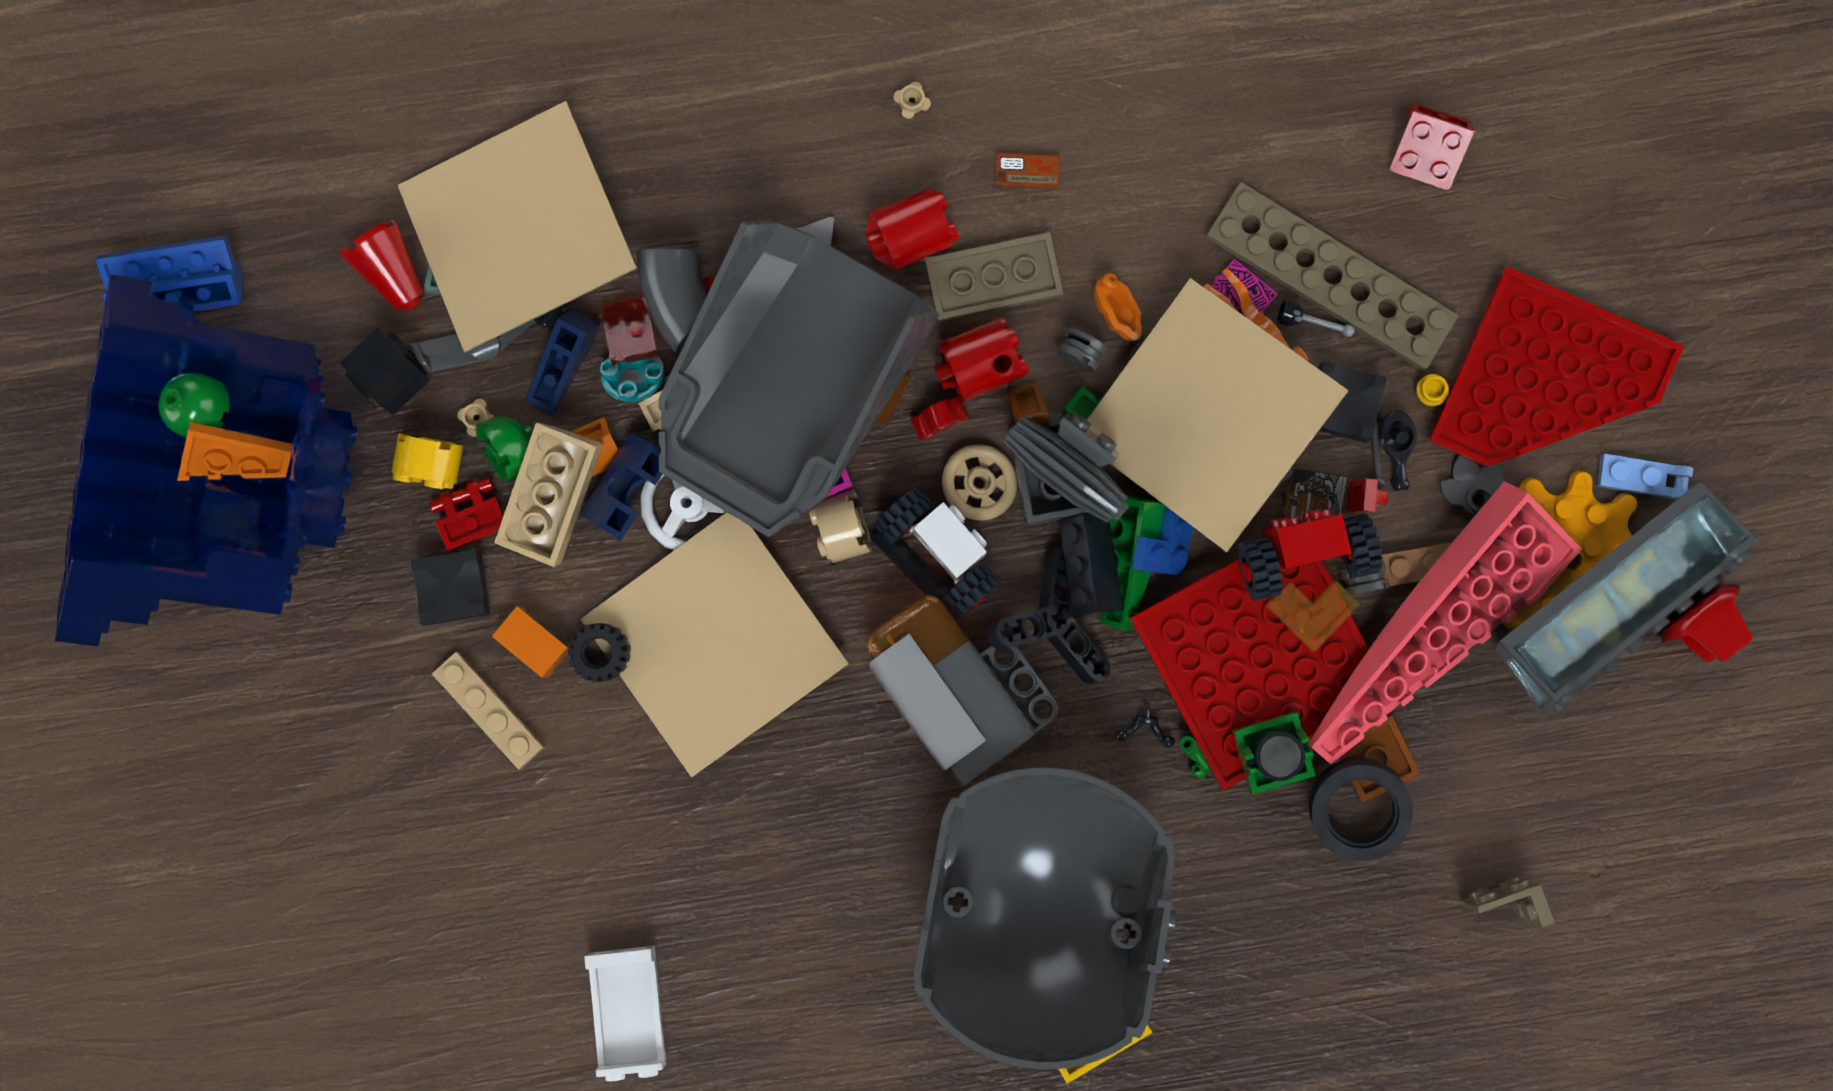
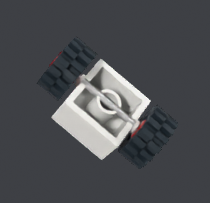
M917 486L886 510L877 519L874 526L890 544L895 543L907 532H913L916 538L955 581L956 586L940 602L958 621L988 597L987 595L1001 581L985 563H982L964 578V575L985 557L987 553L984 549L987 544L986 541L975 529L971 532L967 530L963 525L965 523L964 516L953 504L948 508L943 502L928 515L935 506Z

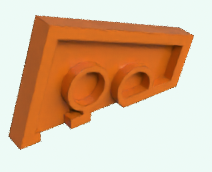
M190 422L177 481L190 480V476H208V480L221 479L222 475H241L244 479L286 477L293 444Z

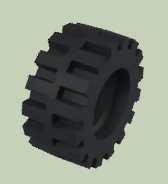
M596 623L584 626L583 629L575 633L576 636L574 638H571L569 643L571 644V649H568V655H571L569 663L575 667L574 672L577 675L583 676L582 678L585 680L603 682L616 678L626 669V663L630 661L631 656L628 653L631 648L626 642L628 638L621 633L619 628L613 627L611 624ZM595 639H603L611 646L612 657L604 666H596L588 659L587 648Z

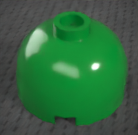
M192 372L173 377L166 383L161 391L158 402L159 414L165 425L173 432L187 438L190 422L221 429L224 423L220 422L223 417L224 411L228 413L230 407L229 395L223 383L209 375Z
M496 416L476 425V437L478 442L485 440L486 450L483 453L493 470L501 479L505 478L506 483L516 479L533 433L528 425L522 427L517 420L507 416Z

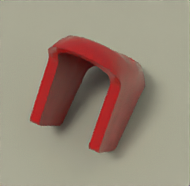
M1729 583L1713 588L1664 627L1661 642L1679 639L1704 662H1711L1715 658L1719 661L1728 660L1753 639L1746 623L1735 606V599L1740 586Z

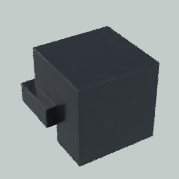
M379 328L373 331L340 362L347 371L345 376L367 399L371 397L392 416L430 381L421 369L411 361L415 354L393 331L386 335Z

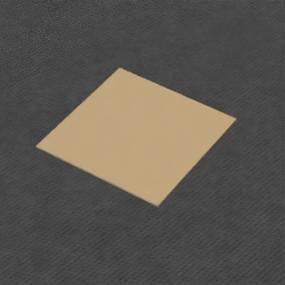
M566 101L398 184L465 353L637 269Z
M1190 278L1087 420L1091 423L1089 429L1097 436L1104 433L1117 443L1115 450L1119 454L1113 464L1110 463L1224 551L1228 552L1349 390Z
M727 512L580 619L585 626L596 623L611 624L613 627L619 628L623 635H626L628 638L626 642L631 648L628 655L631 657L630 661L626 663V669L620 673V677L691 778L849 664L753 528ZM595 639L610 661L612 657L610 644L603 639Z

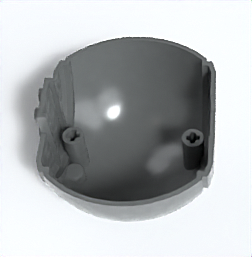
M1027 768L999 774L973 785L960 793V798H952L942 816L914 969L916 995L924 997L923 1003L933 1017L955 1038L978 1053L1002 1063L1032 1069H1063L1095 1062L1116 1053L1130 1044L1133 1037L1140 1038L1151 1015L1157 974H1161L1162 968H1167L1169 965L1171 946H1166L1167 933L1174 931L1176 923V911L1171 910L1172 902H1169L1175 863L1172 838L1165 837V830L1138 801L1112 784L1088 774L1058 768ZM953 898H960L963 901V907L960 910L954 909L953 905H951ZM1118 929H1124L1127 932V938L1124 941H1121V937L1116 936Z

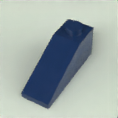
M571 309L557 318L525 401L551 415L556 413L589 353L601 323L575 309Z

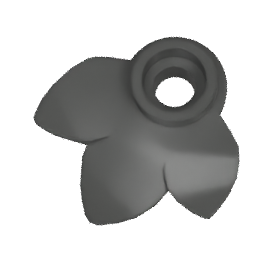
M1458 456L1452 468L1453 479L1442 481L1440 487L1447 501L1451 504L1463 506L1469 515L1475 516L1503 483V471L1500 463L1490 467L1484 466L1480 469L1476 463ZM1474 495L1482 499L1480 507L1473 504L1472 499Z

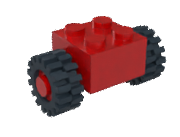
M1317 509L1302 513L1303 519L1301 520L1298 517H1284L1270 521L1271 527L1262 529L1263 538L1243 542L1238 545V561L1241 564L1239 567L1243 574L1242 579L1246 583L1245 588L1249 592V597L1253 601L1281 595L1283 583L1280 579L1282 578L1280 568L1289 569L1338 556L1344 559V567L1347 568V572L1351 577L1380 571L1382 569L1381 563H1383V558L1380 555L1382 554V548L1379 547L1380 538L1376 535L1377 529L1373 526V520L1365 513L1343 518V514H1331L1330 509Z

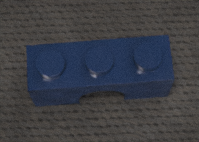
M630 433L579 515L621 541L638 514L630 506L632 494L638 486L645 482H650L656 486L663 475L659 472V455L661 450L646 440Z

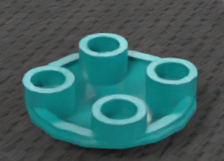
M631 342L626 347L613 352L600 364L601 383L606 392L617 400L624 402L642 401L651 397L660 388L664 379V365L659 356L649 348H645L642 343Z

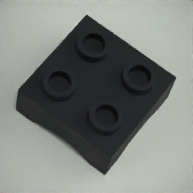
M1326 361L1322 362L1318 369L1349 391L1319 431L1364 443L1369 442L1373 437L1376 416L1387 377L1351 370Z
M472 549L442 556L411 560L421 625L427 626L490 615L481 551Z

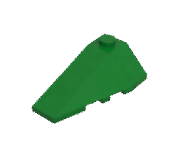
M1127 495L1125 503L1129 507L1117 522L1113 518L1110 519L1123 611L1100 615L1101 624L1123 631H1130L1132 623L1129 617L1137 613L1151 572L1132 568L1138 536L1159 539L1165 507H1167L1159 500L1134 495Z

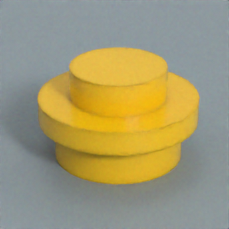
M1429 374L1421 378L1417 383L1416 395L1424 405L1438 406L1447 399L1449 386L1447 381L1440 375Z

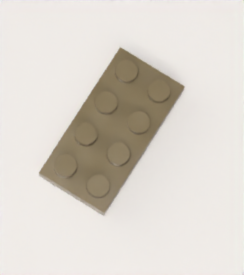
M1050 232L925 258L935 310L939 313L938 322L1058 298L1064 294Z

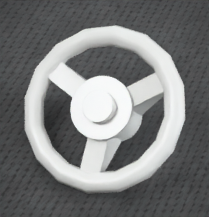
M672 480L675 489L670 498L672 512L662 528L653 511V495L656 486L650 482H645L640 494L641 517L649 533L666 548L675 550L686 542L674 537L684 521H699L708 512L726 513V511Z

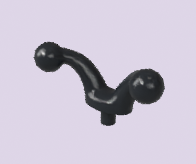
M1148 708L1145 709L1144 715H1136L1135 720L1127 730L1119 729L1115 734L1118 741L1124 742L1143 724H1149L1152 732L1162 742L1164 747L1171 748L1175 744L1172 736H1164L1160 730L1158 718L1151 716L1152 710Z

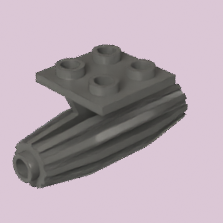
M1067 412L1059 422L1061 424L1058 434L1023 415L1003 440L1006 446L1029 471L1070 503L1107 523L1111 518L1117 522L1129 507L1125 503L1128 496L1101 468L1109 463L1113 464L1119 454L1115 450L1117 443L1104 433H1101L1100 436L1093 433L1089 429L1091 423L1078 413L1072 416Z

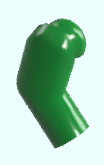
M1185 736L1180 740L1179 746L1194 761L1193 765L1189 768V772L1198 779H1204L1207 772H1211L1210 766L1197 741L1190 736Z

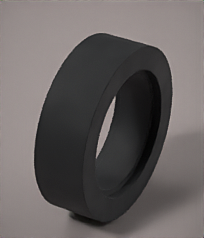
M1353 757L1332 764L1319 775L1309 797L1310 817L1317 836L1330 851L1349 860L1369 861L1386 856L1403 842L1411 827L1413 807L1409 793L1402 780L1389 766L1371 758ZM1354 780L1376 782L1383 786L1392 798L1393 807L1388 823L1379 832L1368 837L1355 838L1344 835L1331 824L1328 817V806L1333 794L1342 785Z

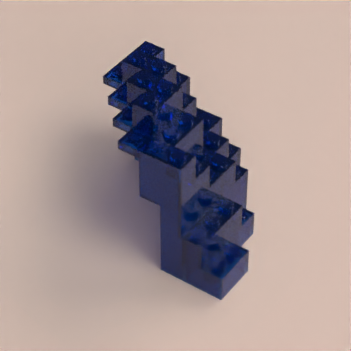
M110 275L99 328L98 349L87 398L86 419L80 443L79 465L66 534L64 573L57 605L55 642L99 647L101 633L108 634L110 621L148 625L151 612L157 613L160 599L281 615L284 602L289 603L291 599L292 583H289L291 575L297 576L300 557L297 556L298 549H304L306 544L334 548L338 535L343 536L346 527V516H342L344 498L341 497L343 490L348 491L351 484L352 472L347 471L350 459L347 450L349 445L354 446L357 426L352 425L350 412L323 408L325 392L321 391L323 375L319 374L321 358H316L315 345L199 323L198 319H193V306L160 300L158 296L152 295V282ZM188 372L206 374L223 383L229 395L230 407L228 413L224 411L223 417L220 422L224 423L221 429L293 444L286 477L244 479L241 475H222L221 479L208 480V476H190V480L177 481L186 438L169 429L159 414L158 402L161 391L166 383L173 377Z

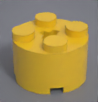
M398 433L391 469L393 473L392 479L407 483H422V480H425L424 486L453 489L454 484H457L464 445L426 437L416 438L411 437L412 435Z

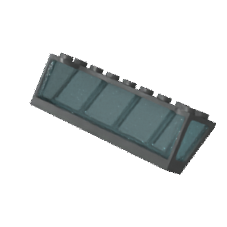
M1700 481L1501 639L1495 650L1541 715L1544 717L1551 710L1557 714L1578 694L1576 690L1582 694L1596 682L1593 676L1602 670L1607 674L1621 662L1617 657L1627 650L1629 654H1632L1646 642L1642 637L1649 631L1657 634L1670 623L1667 618L1674 611L1681 615L1695 603L1692 597L1699 591L1703 595L1711 591L1720 583L1716 578L1724 571L1728 576L1736 571L1753 554L1749 548L1758 539Z

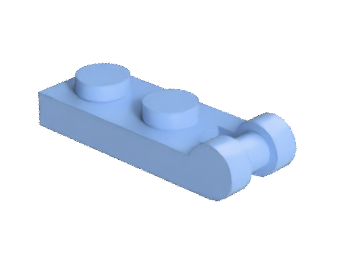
M1602 454L1600 455L1596 487L1678 500L1689 491L1688 481L1693 478L1694 468ZM1667 476L1675 477L1674 488L1666 487Z

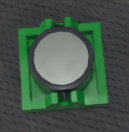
M1294 711L1232 730L1249 792L1252 795L1315 776L1311 761L1313 759V752L1308 747L1309 738L1305 731L1302 730L1297 712Z

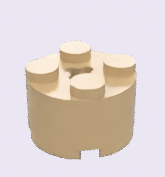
M854 490L827 497L809 509L812 524L814 526L818 525L821 537L817 538L820 554L822 557L826 556L833 563L872 552V547L865 544V542H869L871 539L862 506L855 508L853 499L858 498Z

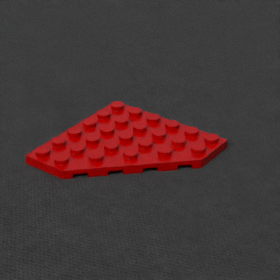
M1507 266L1503 269L1452 384L1449 395L1428 438V442L1483 467H1490L1660 404L1685 345Z

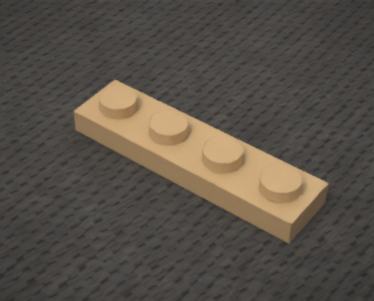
M455 652L432 673L437 681L518 770H521L545 748L459 652Z

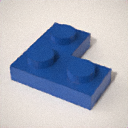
M1165 507L1159 539L1138 536L1132 568L1140 571L1183 576L1194 527L1168 507Z

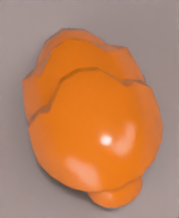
M1104 274L1097 280L1094 286V300L1097 310L1103 314L1111 331L1118 333L1126 341L1133 342L1139 340L1142 336V313L1129 288L1117 280L1114 274Z

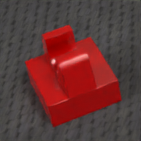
M1365 478L1350 481L1347 513L1363 514L1375 512V507H1378V505H1387L1388 492L1377 490L1378 480Z

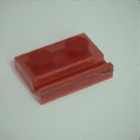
M644 297L615 302L614 306L609 307L600 305L612 366H616L618 362L623 361L631 363L658 357L651 317Z

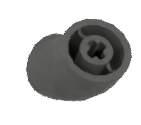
M656 248L637 251L638 272L646 306L660 334L676 355L679 356L708 295L701 277L699 253L682 249Z

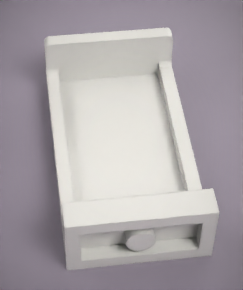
M655 945L588 953L584 958L586 970L589 969L598 1059L596 1077L605 1076V1081H618L625 1079V1074L638 1073L639 1078L657 1076L658 1070H663L666 1066Z

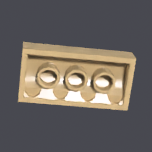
M536 422L494 543L552 567L559 565L564 557L603 444L561 428Z

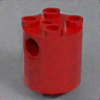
M927 187L914 195L898 199L870 211L865 237L874 258L891 270L896 271L925 259L938 251L953 247L954 241L959 240V235L952 221L948 222L944 214V210L948 209L942 192H937Z
M997 317L938 343L942 362L934 366L938 380L943 390L954 386L963 403L1022 378L1023 375L1029 373L1023 356H1019L1015 348L1019 346L1016 334L1012 327H1008L1004 317Z

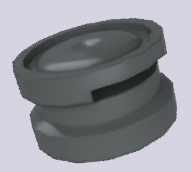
M1068 328L1064 335L1066 340L1064 343L1059 344L1056 353L1070 364L1082 370L1095 373L1099 366L1097 361L1099 357L1104 356L1107 347L1085 332Z
M1381 563L1382 569L1377 571V573H1369L1350 578L1347 569L1339 571L1340 579L1344 580L1346 586L1343 588L1344 597L1381 590L1384 586L1389 588V580L1384 578L1383 573L1386 570L1385 563Z

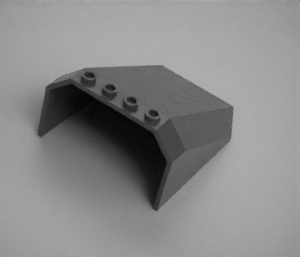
M775 220L742 221L659 397L662 431H659V444L661 446L659 472L767 537H771L829 495L922 349L939 313L921 296L811 234Z

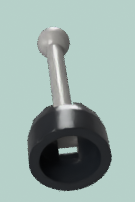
M1289 299L1283 300L1278 312L1277 323L1285 326H1295L1303 320L1340 331L1346 337L1352 336L1355 332V328L1351 324L1343 326L1305 315L1300 304Z

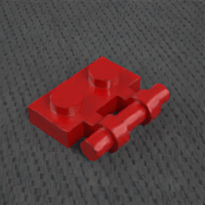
M490 477L480 481L475 479L467 482L466 487L454 492L445 491L439 494V498L429 502L433 513L441 510L446 512L447 517L435 522L448 552L498 533L504 516L499 499L493 497L485 501L483 493L494 489ZM472 498L474 506L458 512L456 504Z

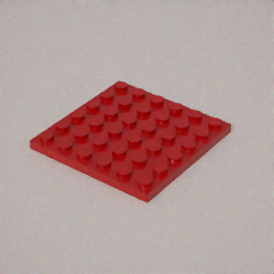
M1237 558L1129 617L1192 737L1197 741L1215 780L1223 791L1246 779L1232 730L1295 711L1298 713L1302 730L1305 731L1310 742L1342 688L1369 650L1322 560L1289 569L1280 568L1282 578L1280 579L1283 583L1282 594L1253 601L1245 588L1246 583L1243 582V574L1239 567L1241 564Z

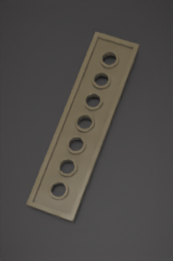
M1242 182L1239 183L1205 237L1345 324L1353 325L1355 330L1422 371L1427 369L1459 317L1458 314ZM1250 218L1255 220L1259 227L1258 232L1255 234L1246 233L1242 229V221L1244 219ZM1273 235L1281 236L1286 243L1285 249L1281 251L1272 249L1269 245V238ZM1299 252L1309 253L1313 259L1312 266L1307 268L1301 267L1296 261V255ZM1329 268L1335 269L1340 275L1339 283H1327L1323 276L1324 270ZM1352 286H1363L1367 291L1366 300H1355L1351 295ZM1381 302H1388L1394 307L1393 317L1385 318L1380 315L1378 306ZM1408 319H1416L1421 323L1422 330L1420 334L1413 335L1407 331L1406 321Z

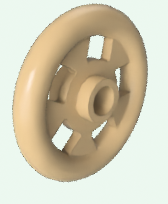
M981 444L963 447L948 459L943 469V494L950 506L953 504L965 518L978 521L996 518L1011 506L1016 496L1017 477L1014 466L1005 454L994 447ZM977 457L980 466L968 470L965 461ZM993 463H996L1003 473L998 478H995L994 474L988 469ZM955 476H964V489H955ZM975 478H981L983 480V488L975 487ZM995 486L1003 491L1002 496L997 502L989 498ZM969 495L973 498L981 499L979 508L966 504Z

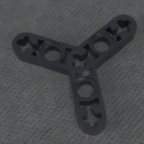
M1063 546L1054 548L1048 553L1039 609L1005 617L990 623L987 629V639L994 648L1004 650L1047 638L1083 682L1089 685L1103 682L1110 675L1109 661L1072 617L1066 566H1064ZM1056 582L1063 589L1062 599L1057 597L1054 592V584ZM1026 619L1030 620L1034 626L1032 636L1024 628ZM1013 628V635L1002 637L1001 631ZM1071 637H1074L1078 642L1079 650L1077 653H1074L1070 648L1069 641Z

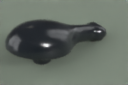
M1394 410L1383 418L1379 429V439L1383 450L1393 464L1394 480L1392 488L1394 491H1405L1410 486V482L1406 477V462L1415 447L1417 433L1412 419L1405 412Z

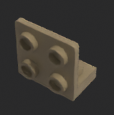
M1518 876L1501 880L1499 882L1500 887L1489 891L1487 887L1470 891L1468 893L1469 898L1461 900L1464 908L1478 913L1512 902L1517 917L1522 918L1525 922L1540 927L1555 923L1541 884L1530 882L1528 879L1519 880Z

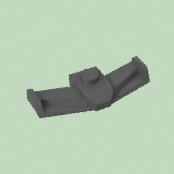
M535 319L466 353L457 334L412 343L411 346L427 373L480 361L486 362L500 355V352L535 322Z

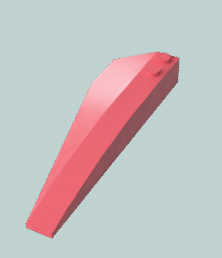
M1504 481L1421 579L1379 634L1342 688L1308 745L1330 764L1335 762L1364 739V732L1375 725L1379 727L1388 719L1386 715L1398 705L1404 707L1413 700L1412 694L1422 686L1428 688L1469 655L1468 650L1476 643L1483 644L1492 637L1490 632L1503 622L1508 624L1518 616L1516 612L1526 604L1531 606L1539 600L1582 548L1528 492Z

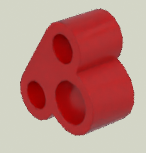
M955 397L928 407L910 421L919 440L922 441L966 420L969 416L960 398Z

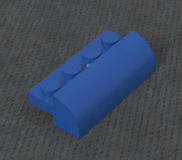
M227 235L101 254L95 259L105 287L102 296L112 324L237 305L241 303L243 298L239 261H234Z

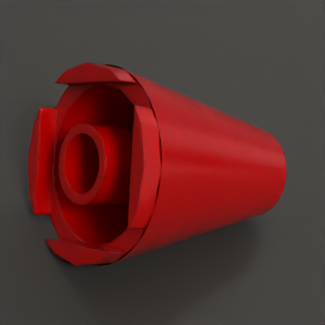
M390 219L388 225L383 222L354 239L353 242L356 246L350 250L345 246L339 251L342 259L396 310L403 308L405 312H408L422 303L419 298L424 294L399 227L393 219Z

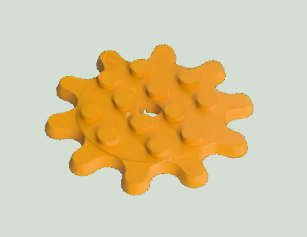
M1577 470L1569 476L1567 488L1560 495L1548 493L1541 481L1536 478L1530 477L1521 482L1519 488L1528 492L1582 549L1576 555L1578 561H1580L1574 570L1565 568L1539 600L1531 606L1526 604L1516 612L1518 616L1510 623L1506 624L1503 622L1506 628L1512 630L1517 628L1632 536L1628 528V520L1636 512L1638 506L1637 500L1633 495L1621 493L1609 503L1597 501L1592 492L1593 479L1584 470ZM1650 549L1646 550L1609 581L1624 605L1632 606L1638 610H1647L1654 603L1652 590L1642 585L1637 578V569L1641 563L1657 559ZM1601 588L1597 589L1560 619L1561 625L1570 638L1573 632L1581 627L1590 629L1598 642L1603 645L1614 644L1620 636V631L1615 621L1617 609ZM1553 628L1547 629V647L1556 653L1566 651V646Z

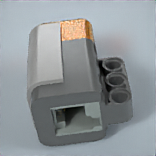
M923 595L872 630L866 639V652L871 660L869 668L944 771L949 768L959 784L965 786L1051 723L1057 716L1058 705L1016 646L1008 648L1012 654V660L1007 665H1000L996 662L994 658L996 648L993 646L979 654L942 601L933 595ZM1024 674L1030 678L1031 687L1027 692H1020L1015 688L1014 678L1016 675ZM1037 701H1045L1049 704L1051 712L1046 719H1040L1035 716L1033 707Z

